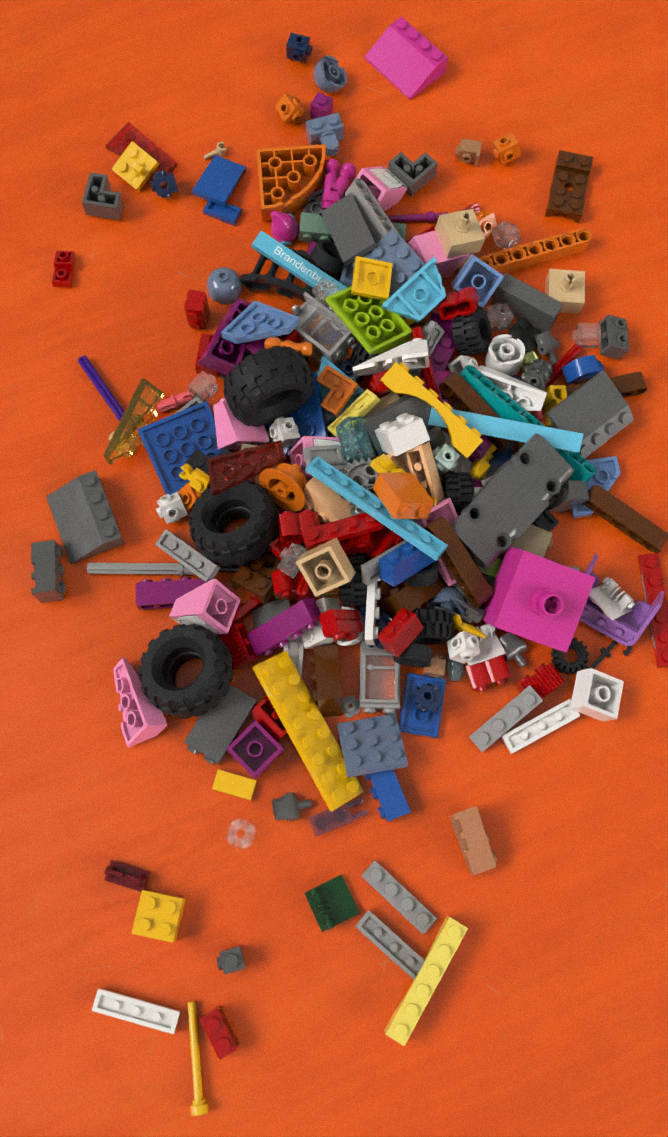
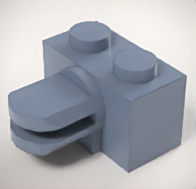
M339 113L306 121V136L309 144H326V155H336L339 151L338 141L343 140L344 131Z

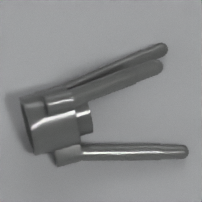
M453 584L458 589V591L466 598L458 584ZM458 597L455 600L466 608L464 612L466 616L442 607H433L434 609L450 612L453 616L458 614L461 619L468 623L472 621L479 623L485 614V610L481 606L476 608Z

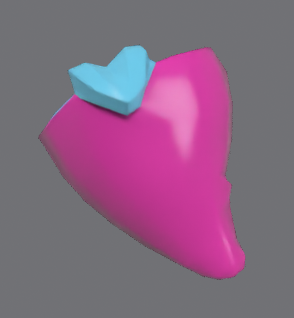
M272 211V237L284 246L292 244L291 241L296 238L299 232V225L291 213Z

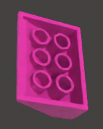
M401 16L386 29L365 55V60L411 100L446 72L448 57Z

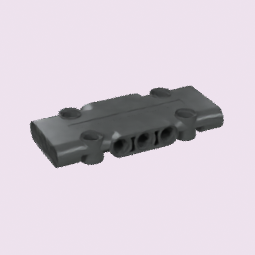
M536 433L473 496L472 502L468 507L462 509L461 514L451 524V527L471 558L480 567L488 569L497 557L511 546V542L518 539L550 503V498L559 493L561 486L574 473V470L544 437ZM520 456L524 458V464L520 461ZM547 484L550 485V491L547 489ZM470 510L475 513L474 519L470 516ZM498 538L502 541L501 547L497 544Z

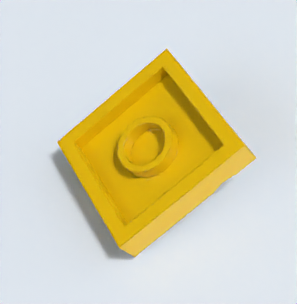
M132 141L115 163L112 170L139 192L159 163Z
M356 256L351 294L384 301L388 300L393 263Z

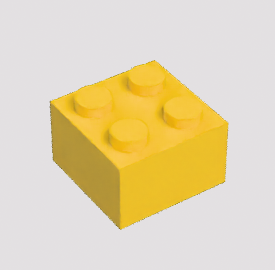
M142 890L131 934L172 943L175 942L186 898Z

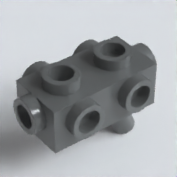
M534 360L525 367V373H522V382L538 389H545L547 382L550 381V375L553 374L552 363H549V360Z

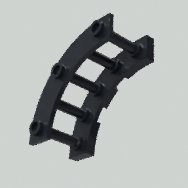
M289 248L290 250H292L293 252H295L296 254H298L299 256H301L302 258H304L305 260H307L308 262H310L311 264H313L314 266H316L317 268H319L320 270H322L323 272H325L326 274L340 282V271L338 273L328 272L322 269L320 266H318L312 259L311 255H308L305 251ZM259 253L260 257L253 272L241 275L240 282L251 292H268L269 289L276 290L279 295L290 299L295 297L303 301L302 305L306 302L303 294L307 292L330 311H333L325 301L326 296L323 295L322 299L312 293L313 288L308 284L305 288L293 284L296 276L290 272L287 279L284 280L274 277L279 268V265L276 263H272L268 274L261 275L260 272L265 261L269 260L261 253Z

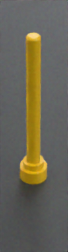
M191 1001L187 1003L194 1100H192L190 1108L191 1116H198L209 1112L208 1103L203 1098L196 1002Z

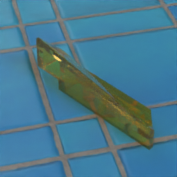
M144 378L140 380L103 454L110 465L119 457L128 458L133 455L142 440L137 429L153 423L158 415L154 407L165 394Z

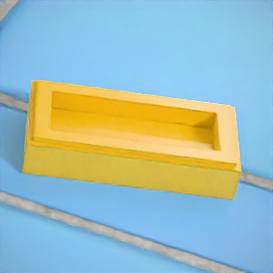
M217 770L212 790L251 800L257 780Z

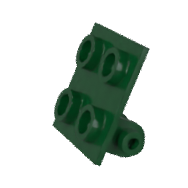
M342 874L304 893L322 932L359 914Z

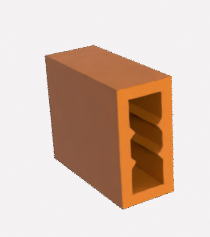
M379 473L373 486V490L393 519H427L434 505L433 500L413 473Z

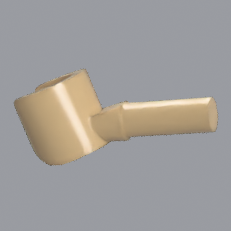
M219 142L217 149L203 155L204 159L214 155L225 156L227 148H224V142Z

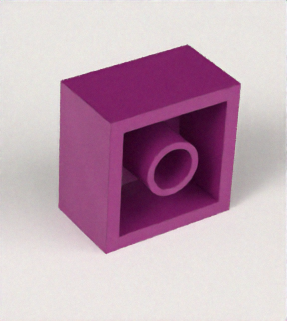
M256 720L226 748L255 780L284 752L280 744Z

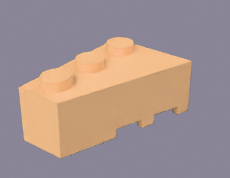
M430 442L418 445L398 456L387 454V457L391 458L398 465L397 469L401 468L406 473H413L423 488L426 489L429 496L437 498V502L445 498Z
M315 477L305 485L303 493L306 503L303 508L305 510H312V512H318L320 522L330 523L352 516L350 514L352 505H348L350 501L343 500L337 492Z

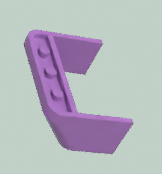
M594 554L583 572L596 578L592 589L599 584L598 576L591 572L599 556L597 554ZM661 590L651 605L645 601L634 602L636 605L632 608L631 612L615 620L607 617L603 610L588 597L580 621L624 646H632L662 606L665 592Z

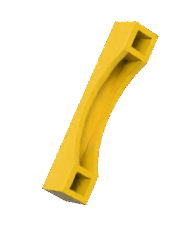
M395 362L380 381L395 394L414 396L432 406L447 426L451 445L465 458H468L482 443L483 440L480 438L482 434L474 427L470 429L465 425L467 421L461 415H454L451 412L453 408L444 401L442 404L437 399L439 395L431 388L427 390L423 386L424 382L417 375L415 377L408 373L410 369L404 363L398 364Z

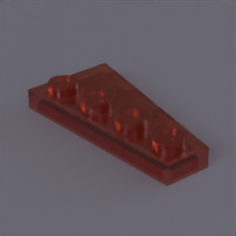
M130 122L105 146L107 150L121 156L133 141L159 163L154 172L161 170L170 172L178 166L176 161Z
M282 441L208 458L207 464L213 496L260 474L264 469L272 468L286 461Z

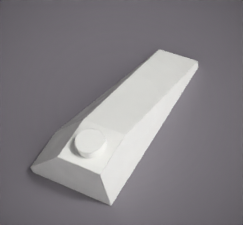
M412 339L410 342H406L354 366V376L377 374L390 369L395 362L398 364L404 363L410 370L430 367L427 339Z
M482 365L476 368L525 410H542L547 392L497 370Z

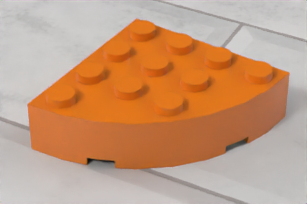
M326 144L256 149L262 222L272 220V211L290 214L299 210L307 203V199L311 194L318 191L325 173Z

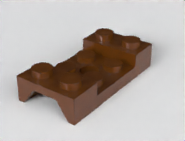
M559 150L545 213L546 217L561 213L570 215L575 223H579L583 213L584 198L593 157ZM569 186L572 188V191H567L564 187Z
M303 543L283 561L271 550L265 551L259 560L250 561L245 567H240L231 579L232 588L235 590L240 587L255 594L259 601L265 605L274 594L271 573L278 568L293 569L297 559L307 550L305 544ZM267 564H273L275 566L271 569L265 568Z

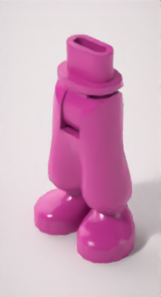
M328 159L325 162L324 170L326 176L324 179L322 211L344 197L350 185V180L356 175V167L353 164L345 163L341 168L340 177L337 178L340 169L338 161Z

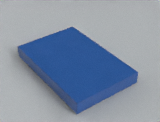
M214 155L193 188L192 194L225 206L245 174L246 166Z
M407 673L399 721L400 732L437 739L444 697L432 715L427 711L422 713L415 709V705L412 704L415 698L411 696L417 686L421 688L423 683L426 685L427 683L433 684L438 688L437 691L444 694L446 679Z

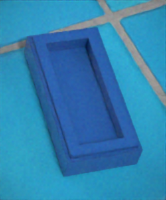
M208 201L203 209V214L233 226L236 225L242 213V209L228 203L225 206H221L211 201Z

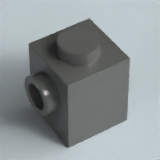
M242 945L219 952L220 956L217 957V964L219 970L223 969L224 974L246 968Z

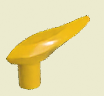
M456 614L453 616L454 628L460 632L465 631L481 638H486V635L479 629L463 622L460 615Z

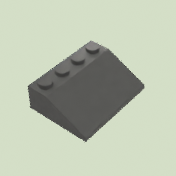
M605 371L599 372L547 412L553 428L584 434L579 453L583 458L588 457L634 421L629 405Z
M96 470L78 476L47 496L70 564L125 544L101 478Z

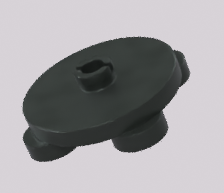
M519 318L510 328L509 335H512L511 338L517 340L518 338L525 346V352H531L537 346L535 336L540 334L541 331L535 329L526 319Z

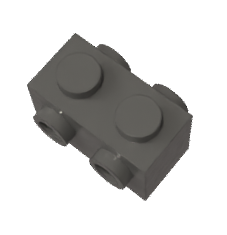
M607 315L597 324L600 355L620 359L629 351L630 346L626 319Z

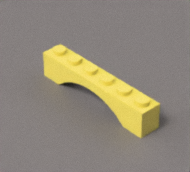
M449 916L445 918L417 976L384 1030L387 1036L405 1046L466 934L467 927Z

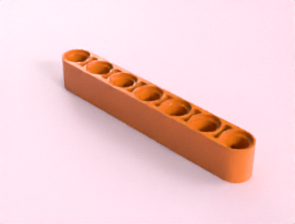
M581 228L484 255L479 259L499 273L504 274L583 252L588 248L592 233L589 229Z

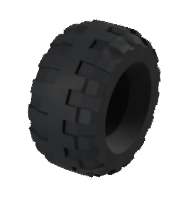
M287 346L265 348L245 357L243 361L238 362L233 367L232 371H229L224 381V396L234 417L244 425H252L253 427L273 424L276 418L287 417L295 413L301 406L307 403L314 389V378L304 357L298 354L295 349Z
M231 478L225 482H217L214 484L215 486L204 490L201 493L202 496L195 500L188 522L191 538L201 554L213 563L225 567H234V565L246 566L248 562L257 561L262 558L261 555L265 551L268 552L270 550L269 544L277 538L279 532L277 523L279 513L267 490L251 480L242 479L240 481L237 478ZM239 518H249L241 528L230 533H223L224 529L232 521Z
M180 624L173 626L171 630H163L159 633L160 636L157 639H152L149 642L147 652H143L140 659L142 667H139V680L141 681V689L144 695L159 710L181 719H188L192 716L199 717L206 714L208 709H214L220 704L218 701L222 696L226 697L230 689L228 687L229 682H232L234 675L232 669L233 659L227 646L212 631L197 624H189L188 626ZM191 659H202V670L198 678L186 687H176L175 677L181 665Z

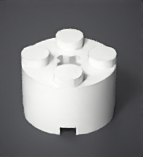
M498 335L492 339L488 347L485 365L488 368L513 376L520 370L525 355V346L518 338L517 340L511 338L512 335Z

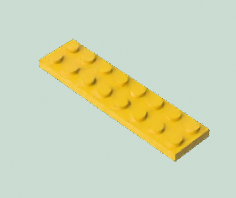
M287 651L255 665L253 670L330 812L363 793L364 791L356 776L347 778L343 753Z

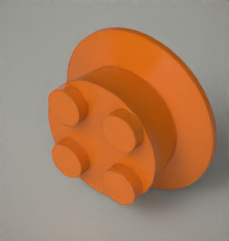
M280 463L275 469L267 468L260 473L259 483L267 490L276 505L288 511H300L305 506L306 500L303 491L308 481L299 465Z

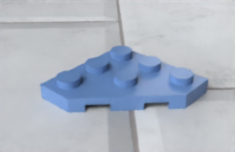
M255 300L221 332L222 338L236 344L290 334L300 324V320L295 315Z
M617 456L587 460L596 469L594 476L586 483L587 492L592 485H598L609 491L621 473ZM583 503L570 509L572 519L591 516L593 513Z

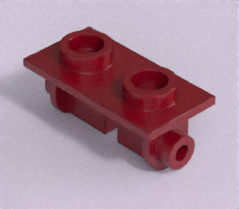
M111 860L109 866L105 869L104 874L106 876L104 880L142 892V890H145L150 872Z

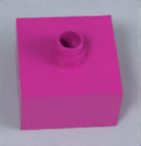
M509 547L505 552L492 586L493 596L487 600L484 607L485 614L481 620L496 628L567 653L596 578L525 550Z

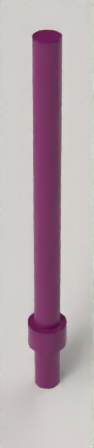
M430 211L426 214L389 215L388 218L392 223L427 221L429 223L438 220L439 215L448 214V212L434 213V211Z

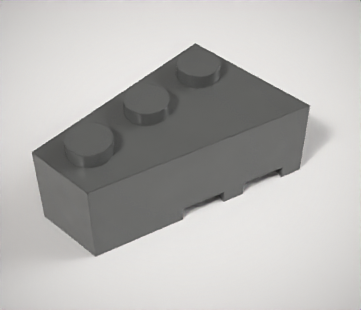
M55 540L31 543V563L34 565V573H31V579L35 580V588H31V594L41 603L64 600V593L67 592L66 584L62 580V575L65 574L64 565L60 560V557L63 556L61 545H58Z

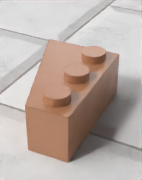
M477 806L448 816L470 875L474 876L497 867L495 863L497 862V857L494 850L490 848V839L487 831L484 830Z

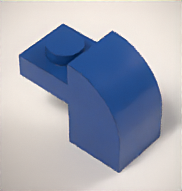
M588 355L571 361L562 367L567 384L578 385L604 371V366L596 359L595 355Z

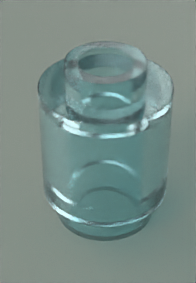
M447 653L445 658L446 678H450L451 682L462 681L461 678L465 677V663L450 659L449 653Z

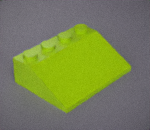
M352 286L325 298L328 305L370 355L385 353L408 342L412 335L411 328L399 314L381 307L385 302L384 300L351 294Z

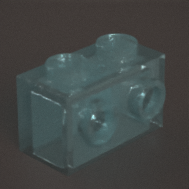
M347 417L336 426V433L345 462H353L354 459L359 462L361 458L365 459L373 453L364 417Z

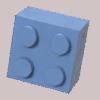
M471 253L451 283V286L457 291L466 287H475L480 298L478 305L483 308L504 278V275Z

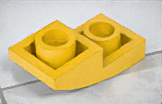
M493 443L483 458L472 463L469 471L472 480L474 478L481 480L487 475L486 470L490 467L488 461L493 457L492 453L497 449Z

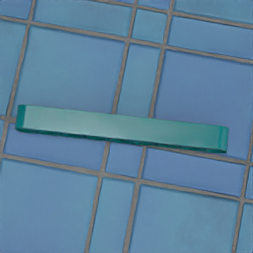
M466 365L459 374L500 418L545 426L473 366ZM554 448L573 468L574 473L569 477L572 481H585L587 483L596 473L594 466L579 453Z

